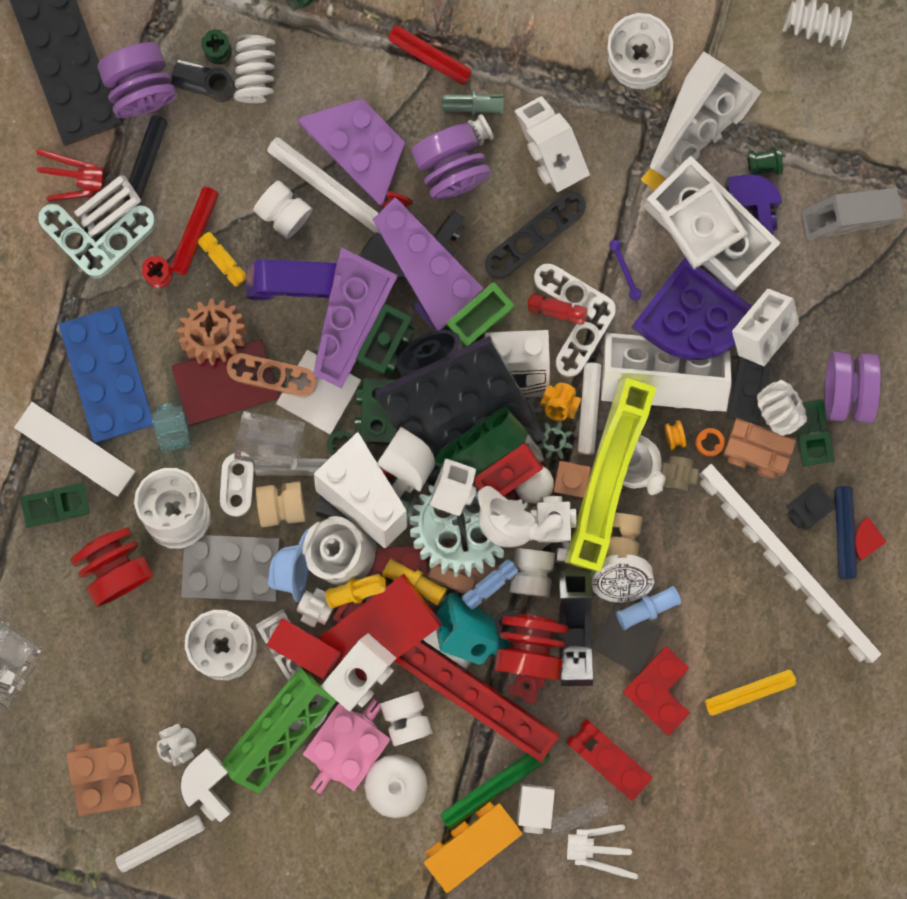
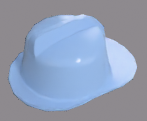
M309 529L301 537L299 545L284 547L276 553L270 564L269 587L292 593L295 602H300L305 593L307 577L310 571L306 565L307 562L302 550Z

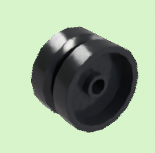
M452 330L430 332L417 338L405 347L396 361L397 368L401 376L404 377L465 347L459 335Z

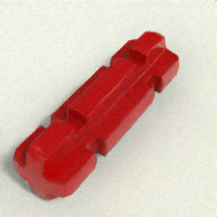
M532 294L530 299H528V311L540 314L543 312L544 316L563 321L571 319V323L583 325L588 316V309L584 306L575 304L572 307V303L549 297L547 300H544V296Z

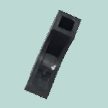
M455 210L449 213L433 236L452 256L457 251L447 243L450 239L456 241L465 228L461 224L465 217ZM375 231L358 256L397 274L398 277H405L383 237Z
M591 570L559 571L558 623L568 626L567 634L558 633V641L566 642L565 647L559 648V658L563 659L560 677L561 686H593L591 645L593 597Z

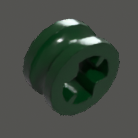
M339 430L330 435L327 447L332 456L336 453L333 450L336 448V445H333L336 438L342 440L344 437L350 440L353 436L349 432Z

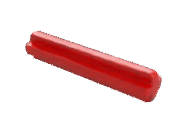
M398 25L394 26L388 39L393 44L461 85H465L470 79L472 70Z
M204 186L199 194L170 265V269L174 273L186 275L199 245L198 240L204 233L219 196L218 192L213 188Z

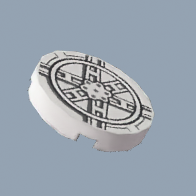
M626 554L627 558H618V555L608 556L604 560L601 572L591 571L593 592L600 598L610 602L624 603L638 600L652 590L654 584L652 566L645 559L635 555Z

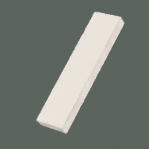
M31 402L14 427L117 497L121 496L136 474L135 470L33 402Z

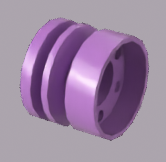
M146 42L127 46L107 55L99 61L97 68L106 88H115L110 92L108 98L114 104L112 109L117 118H131L148 114L169 104L176 98L175 87L170 85L172 81L171 76L168 73L161 72L165 68L166 63L157 43Z
M465 123L444 129L425 138L411 149L419 171L435 170L424 179L426 186H434L429 191L434 201L462 195L474 189L492 174L489 165H481L485 161L484 154L468 155L478 146L477 138L470 124Z

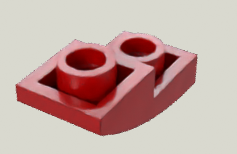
M283 618L266 644L272 650L323 680H326L341 654L336 649Z

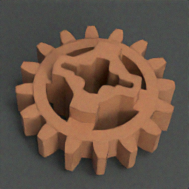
M210 299L208 306L197 302L198 309L194 311L188 308L187 313L189 317L180 318L179 320L182 327L177 329L182 350L186 351L190 359L195 356L199 364L205 358L209 359L211 365H214L216 358L219 357L223 362H226V354H237L235 346H244L245 344L242 336L247 335L243 316L238 314L235 305L228 308L225 300H222L219 305H215L214 300Z

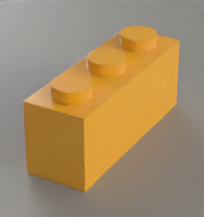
M488 802L475 812L478 818L468 825L464 821L450 832L453 838L443 845L441 841H438L425 851L428 857L423 863L446 893L450 892L523 835L520 828L500 802L495 805Z

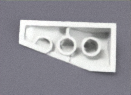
M703 51L684 80L650 168L668 178L690 155L697 160L700 156V151L711 141L716 143L722 138L721 132L732 122L737 124L745 117L761 91L728 66Z

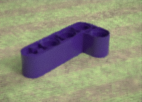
M267 259L253 261L246 266V298L251 300H269L277 296L329 298L337 263Z

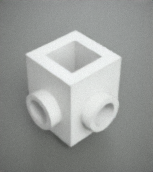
M562 496L543 497V502L536 504V510L530 511L536 523L540 525L550 514H557L563 518V526L561 529L551 531L545 539L537 541V543L570 542L571 528H576V509H570V502H562Z

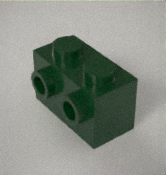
M384 303L355 359L356 363L384 378L388 371L394 373L399 356L397 353L402 343L408 345L415 332V328L411 327L413 318Z
M363 378V386H357L356 405H362V415L355 418V434L358 432L365 444L389 445L397 433L375 394V390L396 380Z

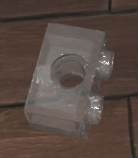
M243 412L236 434L234 459L296 470L303 448L305 423Z

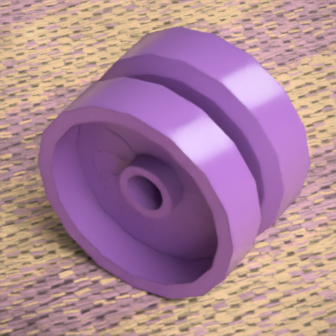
M832 351L830 353L826 369L824 392L827 421H845L851 410V415L855 422H874L879 404L881 380L880 361L877 354L861 353L855 359L853 365L849 352Z

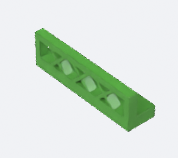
M300 667L224 758L222 764L228 771L232 781L260 794L336 703V700L316 682L308 670ZM316 694L325 698L319 706L309 708V703ZM303 719V725L299 730L289 732V727L293 722ZM283 744L284 748L279 754L269 756V751L273 746ZM264 767V772L256 781L247 778L253 770Z

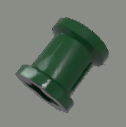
M213 29L208 31L202 38L201 46L209 62L220 65L229 60L232 48L226 34L220 30ZM216 42H220L221 45L218 52H214L212 49Z
M774 147L772 151L757 153L747 151L749 175L773 172L777 175L783 174V159L780 147Z

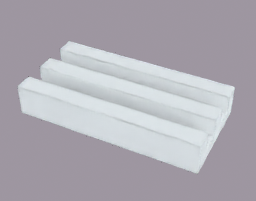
M119 176L74 211V213L82 219L81 223L84 227L88 228L90 237H96L139 204L141 199L127 178ZM121 186L124 187L120 192H118L115 196L109 199L106 203H104L101 207L95 210L92 214H87L89 211L95 208L98 204H100L103 200L109 197ZM127 195L130 196L131 199L95 226L93 222Z

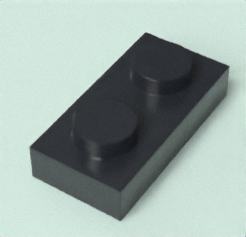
M739 357L727 419L735 420L738 418L755 425L759 424L761 409L758 407L757 394L767 386L771 367L770 362L762 366Z

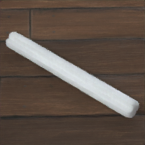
M276 137L270 143L267 149L268 153L371 231L380 233L372 220L378 214L376 210L282 139Z

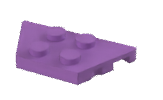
M363 99L299 118L297 120L298 124L381 208L386 200V193L395 175L405 142Z

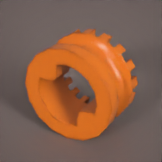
M707 428L697 435L695 447L700 455L713 457L722 451L725 440L719 430ZM707 434H712L718 439V444L713 447V451H707L702 447L701 441L706 439Z

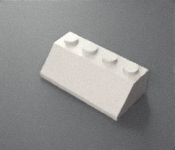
M690 155L646 199L643 207L667 230L659 218L660 215L706 185L714 182L748 235L702 265L724 286L734 292L780 245V242Z
M605 333L601 401L613 402L619 380L630 378L657 387L652 405L726 412L731 388L730 350L711 359L688 360L662 351L642 336Z

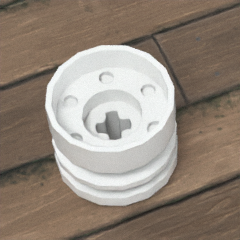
M635 13L624 17L614 25L608 38L607 50L610 69L616 79L630 88L646 89L656 86L666 78L672 66L673 39L670 29L665 23L651 14ZM643 50L646 51V59L640 57L638 60L635 59V51L641 53Z
M163 468L150 473L141 481L136 490L134 505L137 515L150 536L158 544L167 548L182 549L193 545L204 536L210 525L211 512L199 485L189 473L178 468Z
M211 610L201 614L191 623L185 636V651L188 660L198 671L215 680L229 681L241 677L251 668L257 655V641L253 630L238 615L228 610ZM229 640L227 646L230 648L229 652L221 651L217 654L219 652V647L216 646L219 641L225 643Z

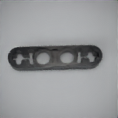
M568 192L558 198L489 253L485 261L487 274L497 280L504 279L581 219L586 208L584 198L576 192ZM568 200L571 203L577 201L579 203L577 206L578 213L574 214V212L570 211L564 215L563 220L566 223L563 225L559 216L552 211L557 209L558 214H560L566 208L565 201ZM550 218L556 223V230L552 234H543L539 230L538 224L542 219ZM525 237L531 241L532 249L528 253L522 254L516 251L514 243L518 238ZM506 247H509L512 256L519 260L514 263L511 257L506 261L504 265L506 270L503 272L500 269L492 270L494 264L492 259L496 257L498 260H502L506 257L508 253L504 250Z

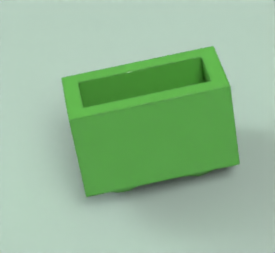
M493 282L446 323V329L457 333L464 347H467L481 340L485 336V332H490L514 311L515 305Z

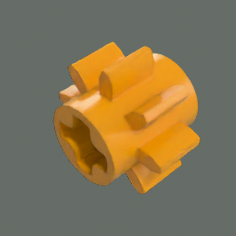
M559 382L554 387L551 385L547 386L540 406L545 407L546 416L561 422L567 416L571 419L574 418L581 398L576 397L574 387Z

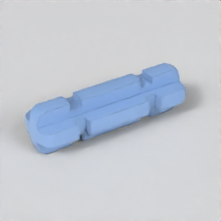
M511 560L503 562L498 566L499 569L497 571H492L476 584L474 590L470 589L463 595V601L471 610L481 604L483 598L487 599L503 586L507 578L510 580L518 573L517 567Z

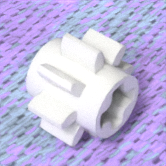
M316 588L314 593L306 590L296 612L303 615L300 620L301 622L315 628L317 622L323 625L326 624L333 608L326 601L325 591Z
M176 724L159 732L162 740L157 743V752L165 762L172 761L173 765L177 766L194 758L191 750L196 747V738L191 730L188 728L181 729L180 725Z

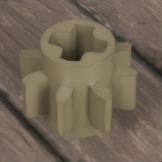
M670 456L669 463L663 462L661 474L666 478L665 488L688 492L689 484H697L699 469L692 468L693 460Z

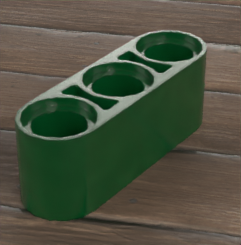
M501 408L442 448L435 457V463L441 469L445 459H449L475 468V476H477L523 444L528 436V431L508 408Z

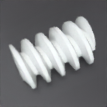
M805 0L792 1L782 31L786 32L791 25H794V35L797 36L804 28L806 29V39H810L816 32L818 33V43H821L826 36H829L830 46L833 47L838 40H841L842 50L851 27L852 11L847 10L840 17V7L836 6L829 14L827 3H823L817 10L816 0H811L807 6H805Z
M261 35L238 36L237 39L240 42L236 44V50L240 54L235 57V60L240 66L236 67L235 74L240 78L235 80V87L239 90L234 93V98L246 103H264L267 101L265 95L274 93L273 89L265 86V83L273 82L274 77L265 74V72L273 70L275 67L274 64L266 62V59L275 57L274 52L266 50V47L275 45V40Z

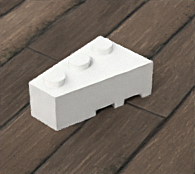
M357 432L314 473L315 489L329 503L381 546L386 548L407 528L406 509Z

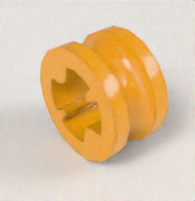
M675 421L674 425L665 423L664 431L670 451L675 450L676 446L687 447L681 421Z

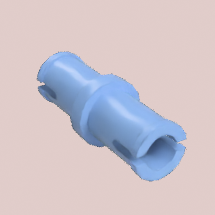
M671 586L651 597L646 595L640 598V602L617 611L616 616L623 630H626L646 619L650 621L656 619L657 614L680 605L681 599L676 588Z

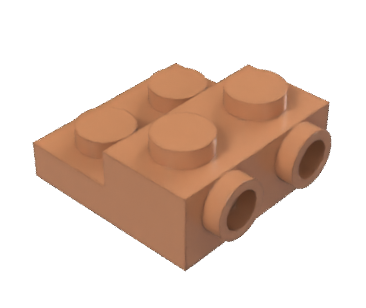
M123 737L104 740L105 746L93 748L92 742L74 745V752L66 753L71 785H74L78 816L143 804L133 741L124 743Z

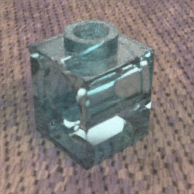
M175 402L157 406V412L150 413L160 451L167 452L193 445L186 414L181 405L176 406Z

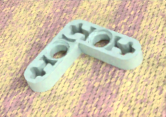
M46 205L41 209L38 216L41 227L92 278H102L107 275L152 233L156 226V217L146 206H135L95 242L59 205ZM49 213L54 215L60 213L58 219L66 227L62 233L53 223L49 226L46 225L49 222L47 217ZM139 214L142 217L146 214L149 215L146 218L148 222L146 227L139 225L133 230L138 235L134 239L123 228L126 224L130 229L136 225V215ZM73 233H79L83 237L82 246L75 250L68 248L66 243L68 236ZM116 234H123L127 237V245L122 250H114L110 245L111 238ZM88 250L96 259L103 257L101 260L102 269L93 268L90 270L89 268L92 264L83 254Z

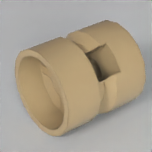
M300 481L284 483L281 489H277L274 485L256 487L261 527L277 526L281 520H285L288 524L306 522Z
M615 513L606 557L618 555V558H627L626 554L638 556L640 544L635 539L641 535L643 517Z

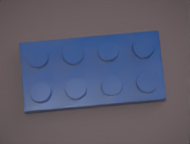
M115 306L58 324L94 443L97 444L155 426L120 307Z

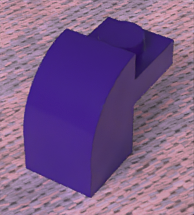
M757 175L728 177L725 182V189L747 211H753L754 217L773 235V231L777 230L776 213L771 212L770 209L778 208L782 203L777 188L769 180Z

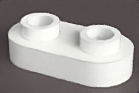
M231 454L224 460L222 465L220 505L224 512L234 517L245 515L252 506L254 465L251 459L244 454ZM237 464L244 466V473L239 476L233 473V468ZM236 495L242 498V504L238 507H234L231 504L232 497Z

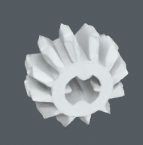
M783 380L773 382L757 394L758 407L762 412L761 415L765 418L766 424L771 426L773 432L781 436L791 434L807 422L806 409L803 407L802 400L799 398L798 393L793 390L791 384Z

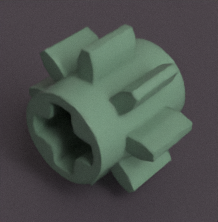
M547 422L544 423L546 438L541 441L538 448L540 450L544 449L547 452L546 460L550 459L551 454H557L558 458L562 460V449L571 450L573 447L571 444L566 443V438L570 437L572 432L564 433L560 430L561 422L557 424L556 428H550ZM549 434H553L554 437H561L562 440L558 444L559 448L555 449L553 445H546Z

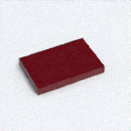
M262 339L245 343L244 346H235L237 354L243 353L268 359ZM230 353L226 354V362H223L219 357L216 358L214 365H211L207 358L201 364L194 358L171 365L189 426L278 400V392L237 383L232 380L227 372V363L233 356ZM241 360L239 365L234 364L233 369L237 371V376L242 377L243 372L253 373L254 378L252 380L258 381L257 372L261 363H256V369L246 366L245 360ZM269 367L264 371L263 379L268 384H275L271 368Z

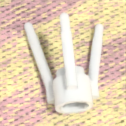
M620 824L589 830L577 829L576 835L568 834L567 860H575V865H586L623 877L638 879V874L587 859L593 858V853L631 855V849L594 846V839L588 838L625 830V825Z

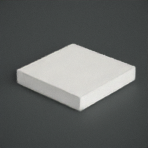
M714 182L706 185L659 217L693 269H696L748 235Z
M307 350L298 366L308 368L313 372L317 355ZM350 373L342 389L315 376L317 388L312 395L297 397L282 393L276 404L331 435L356 393L357 386H360L362 382L361 379ZM302 374L300 379L290 378L289 382L296 383L300 391H303L305 386H311V382L307 380L306 374Z

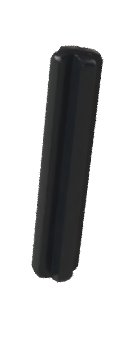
M152 115L129 178V183L140 199H142L167 127L166 119ZM127 195L123 199L125 202H127L131 198L129 195Z

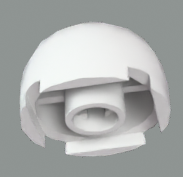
M394 754L384 756L373 764L366 775L364 787L366 798L374 810L386 817L401 818L407 817L419 809L425 800L428 784L426 774L419 763L410 757Z

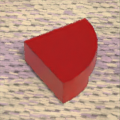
M866 517L858 525L855 533L856 556L861 561L886 543V540L869 517Z

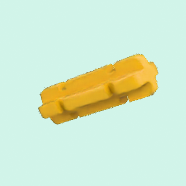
M207 232L198 240V244L205 252H209L208 256L224 275H228L227 278L233 286H239L246 280V273L240 266H236L237 263L221 244H217L218 240L213 234Z

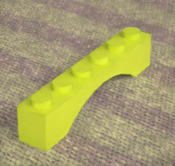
M630 378L619 380L577 517L576 528L573 530L566 553L565 563L593 572H601L611 540L615 512L625 475L635 446L648 418L657 387Z

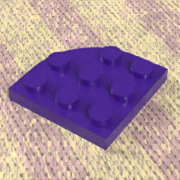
M685 257L631 328L662 351L675 357L688 360L711 359L726 353L736 345L732 331L752 308V305L700 267L693 269Z

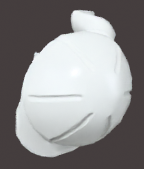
M640 435L635 446L623 485L634 489L647 487L648 494L654 495L663 491L666 478L661 474L662 462L659 449L651 440Z
M486 486L478 492L481 531L488 540L498 546L510 548L523 545L529 540L540 541L545 539L551 531L561 529L563 526V518L557 514L549 515L538 525L534 516L524 510L528 502L522 504L521 499L517 501L507 500L491 486Z

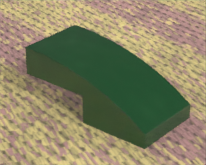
M823 399L802 402L803 407L806 409L807 422L795 431L802 466L835 462L831 435L827 429Z
M84 483L54 488L51 491L20 497L26 529L90 514Z

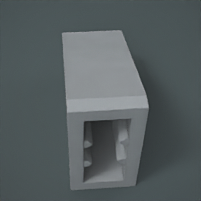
M897 188L838 194L801 211L807 241L882 227L903 218L902 203L899 199Z

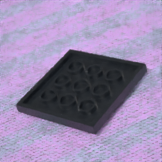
M491 336L485 337L375 390L376 398L396 431L402 427L421 439L430 448L434 459L442 448L501 408H508L525 427L535 443L546 438L543 428ZM436 463L426 480L429 486L432 485L433 487L441 471Z

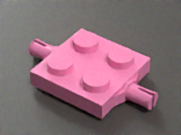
M372 698V701L362 714L352 710L349 712L338 703L302 755L314 762L321 771L310 786L315 790L319 783L323 781L316 790L320 795L331 779L342 782L355 791L391 740L390 737L378 730L373 722L381 710L380 703H378L373 712H370L377 703L375 699Z

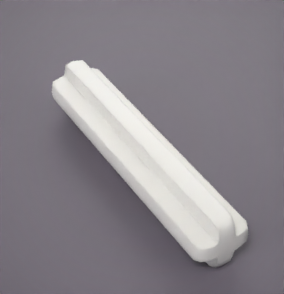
M592 362L586 363L584 366L578 454L593 455L595 452L601 364Z
M195 815L116 857V864L121 872H126L202 832L205 829L201 818Z

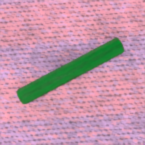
M526 753L442 812L440 815L442 821L449 829L453 828L549 761L551 758L550 754L548 753L544 760L539 762Z

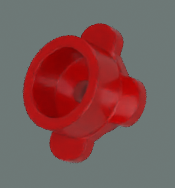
M516 674L517 677L514 683L508 687L509 694L513 697L519 696L523 698L527 704H534L537 701L539 689L545 684L544 678ZM524 683H529L528 689L523 687Z

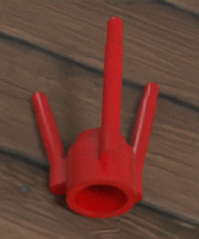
M42 149L36 150L37 155L78 167V171L38 167L37 171L39 173L77 178V187L83 188V190L50 195L47 197V201L52 202L79 197L92 198L95 196V192H100L103 189V167H97L95 163L82 162Z

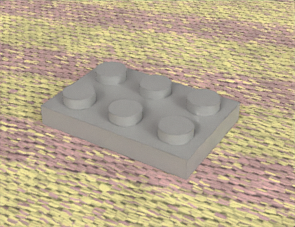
M204 535L193 545L184 548L181 597L277 602V590L269 587L268 578L272 558L280 548V539Z

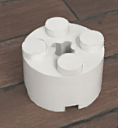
M333 516L328 517L329 519L321 523L317 522L308 530L302 550L307 562L306 565L314 575L340 586L347 584L352 578L363 579L370 572L374 564L377 546L371 536L356 524L345 518Z

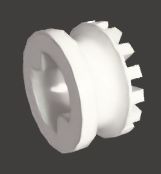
M482 114L478 115L476 121L469 120L467 122L475 133L478 145H483L485 139L490 141L494 139L493 133Z

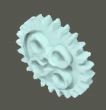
M472 484L473 487H476V492L471 505H480L478 500V492L480 490L475 484ZM430 485V497L420 494L419 498L422 505L413 506V512L418 516L410 517V524L415 526L410 529L411 537L418 538L413 542L414 548H423L420 552V558L423 560L431 557L430 568H434L440 563L441 574H445L449 568H453L454 577L459 575L460 569H465L467 576L471 577V571L474 567L482 574L485 562L489 566L494 567L495 560L493 556L503 558V549L490 540L484 543H476L471 539L476 534H483L479 524V513H470L467 510L469 505H464L462 515L463 523L466 527V541L468 545V551L464 552L461 545L457 515L451 514L447 518H440L435 514L440 509L429 506L434 489ZM451 538L455 540L456 545L451 548H445L440 545V542L443 539Z

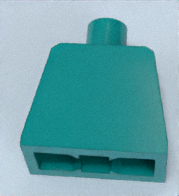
M452 593L447 596L435 612V615L443 624L436 629L439 649L444 653L480 665L486 661L490 654L496 656L497 649L508 648V640L497 635L495 622L491 615L477 607L471 610L463 599Z

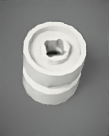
M276 181L261 196L253 211L264 221H274L273 228L287 240L304 225L313 209L301 198L292 199L293 193L281 181Z
M515 548L513 563L517 567L518 573L511 578L509 592L550 598L552 580L547 575L553 571L555 553Z
M419 691L380 704L385 721H389L392 724L388 731L393 746L433 734L428 717L421 714L424 704Z

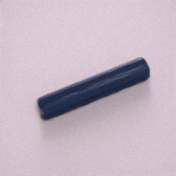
M839 486L835 488L838 574L840 579H854L857 576L853 489L850 486Z

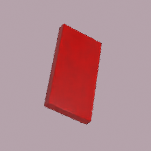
M402 574L386 586L384 592L374 595L317 638L341 653L327 677L331 675L357 642L367 633L398 658L443 625L405 574ZM356 668L357 677L367 681L366 673L362 669Z

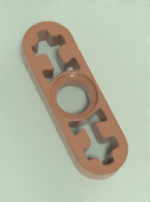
M243 353L233 355L227 363V372L232 380L237 383L297 397H308L317 388V379L308 368ZM241 360H245L247 367L256 369V363H261L257 372L258 381H253L254 374L249 372H243L242 377L237 376V371L233 369L234 364L239 365ZM269 367H276L281 371V378L275 384H268L263 379V373ZM286 370L292 371L290 374L291 378L300 379L302 374H306L307 380L311 382V386H305L303 391H300L296 383L288 382L289 388H284L283 385L287 379Z

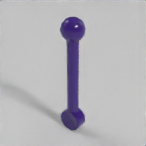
M614 239L609 243V248L615 252L630 288V299L636 301L642 295L641 290L635 287L620 250L621 242Z

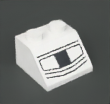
M548 330L485 332V337L491 336L525 398H531L532 396L534 398L543 397L547 386L550 385Z

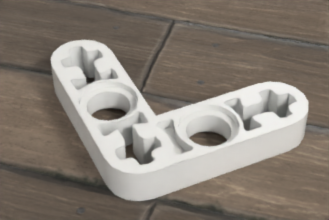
M543 264L539 266L534 274V285L541 293L553 299L572 303L566 298V290L576 286L582 290L583 299L578 303H572V307L575 304L586 307L588 309L587 317L590 321H592L596 314V310L593 308L594 305L600 306L602 303H605L607 305L606 311L610 313L609 316L602 315L597 322V325L603 326L601 330H598L594 324L584 322L583 325L576 324L560 350L555 361V368L562 377L573 378L582 371L611 323L616 312L615 304L606 295L552 264ZM549 271L553 272V280L561 284L562 278L567 280L562 287L560 295L554 293L558 289L556 285L552 283L547 284V286L542 285L543 278L539 276L541 273L546 275ZM579 330H591L594 334V341L590 345H581L576 339V334ZM569 344H572L577 350L587 353L585 357L580 353L576 357L574 362L578 366L576 370L574 368H570L569 371L563 369L564 363L561 359H568L574 350L568 348Z

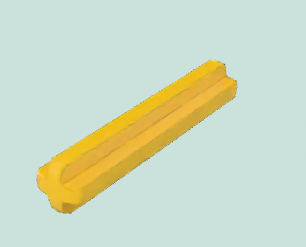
M786 670L706 699L705 706L709 715L714 716L793 687L797 684L796 678L792 670Z

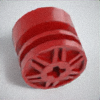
M128 527L115 532H108L95 538L70 559L73 567L88 563L87 566L77 573L80 578L96 576L97 579L86 588L96 607L103 606L124 596L155 576L144 556L132 560L129 559L128 556L139 545L134 541L122 546L133 535Z
M533 615L503 616L501 624L514 626L515 632L514 634L500 632L499 637L513 642L512 648L497 649L494 670L560 680L563 659L550 655V648L565 647L566 642L552 640L553 633L567 634L568 626L561 625L551 618Z

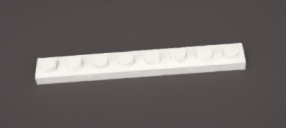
M712 464L705 468L699 474L703 479L700 481L701 486L711 496L716 494L724 502L721 508L732 520L736 517L745 526L742 531L753 543L758 541L766 549L763 553L766 559L774 567L780 565L787 573L784 578L796 591L801 589L808 596L805 600L808 606L816 614L822 612L829 620L826 625L838 638L843 636L850 643L851 646L848 647L850 653L859 662L865 660L867 663H873L882 655Z

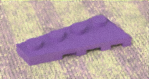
M396 197L372 219L437 331L441 330L453 316L462 310L483 289Z
M340 247L313 375L342 389L356 361L355 359L398 276L397 274Z

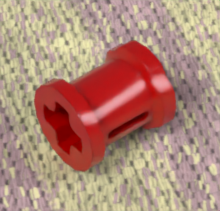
M151 256L142 264V276L153 288H164L172 281L173 272L167 261L162 257ZM152 268L161 269L163 275L160 278L156 275L153 276Z

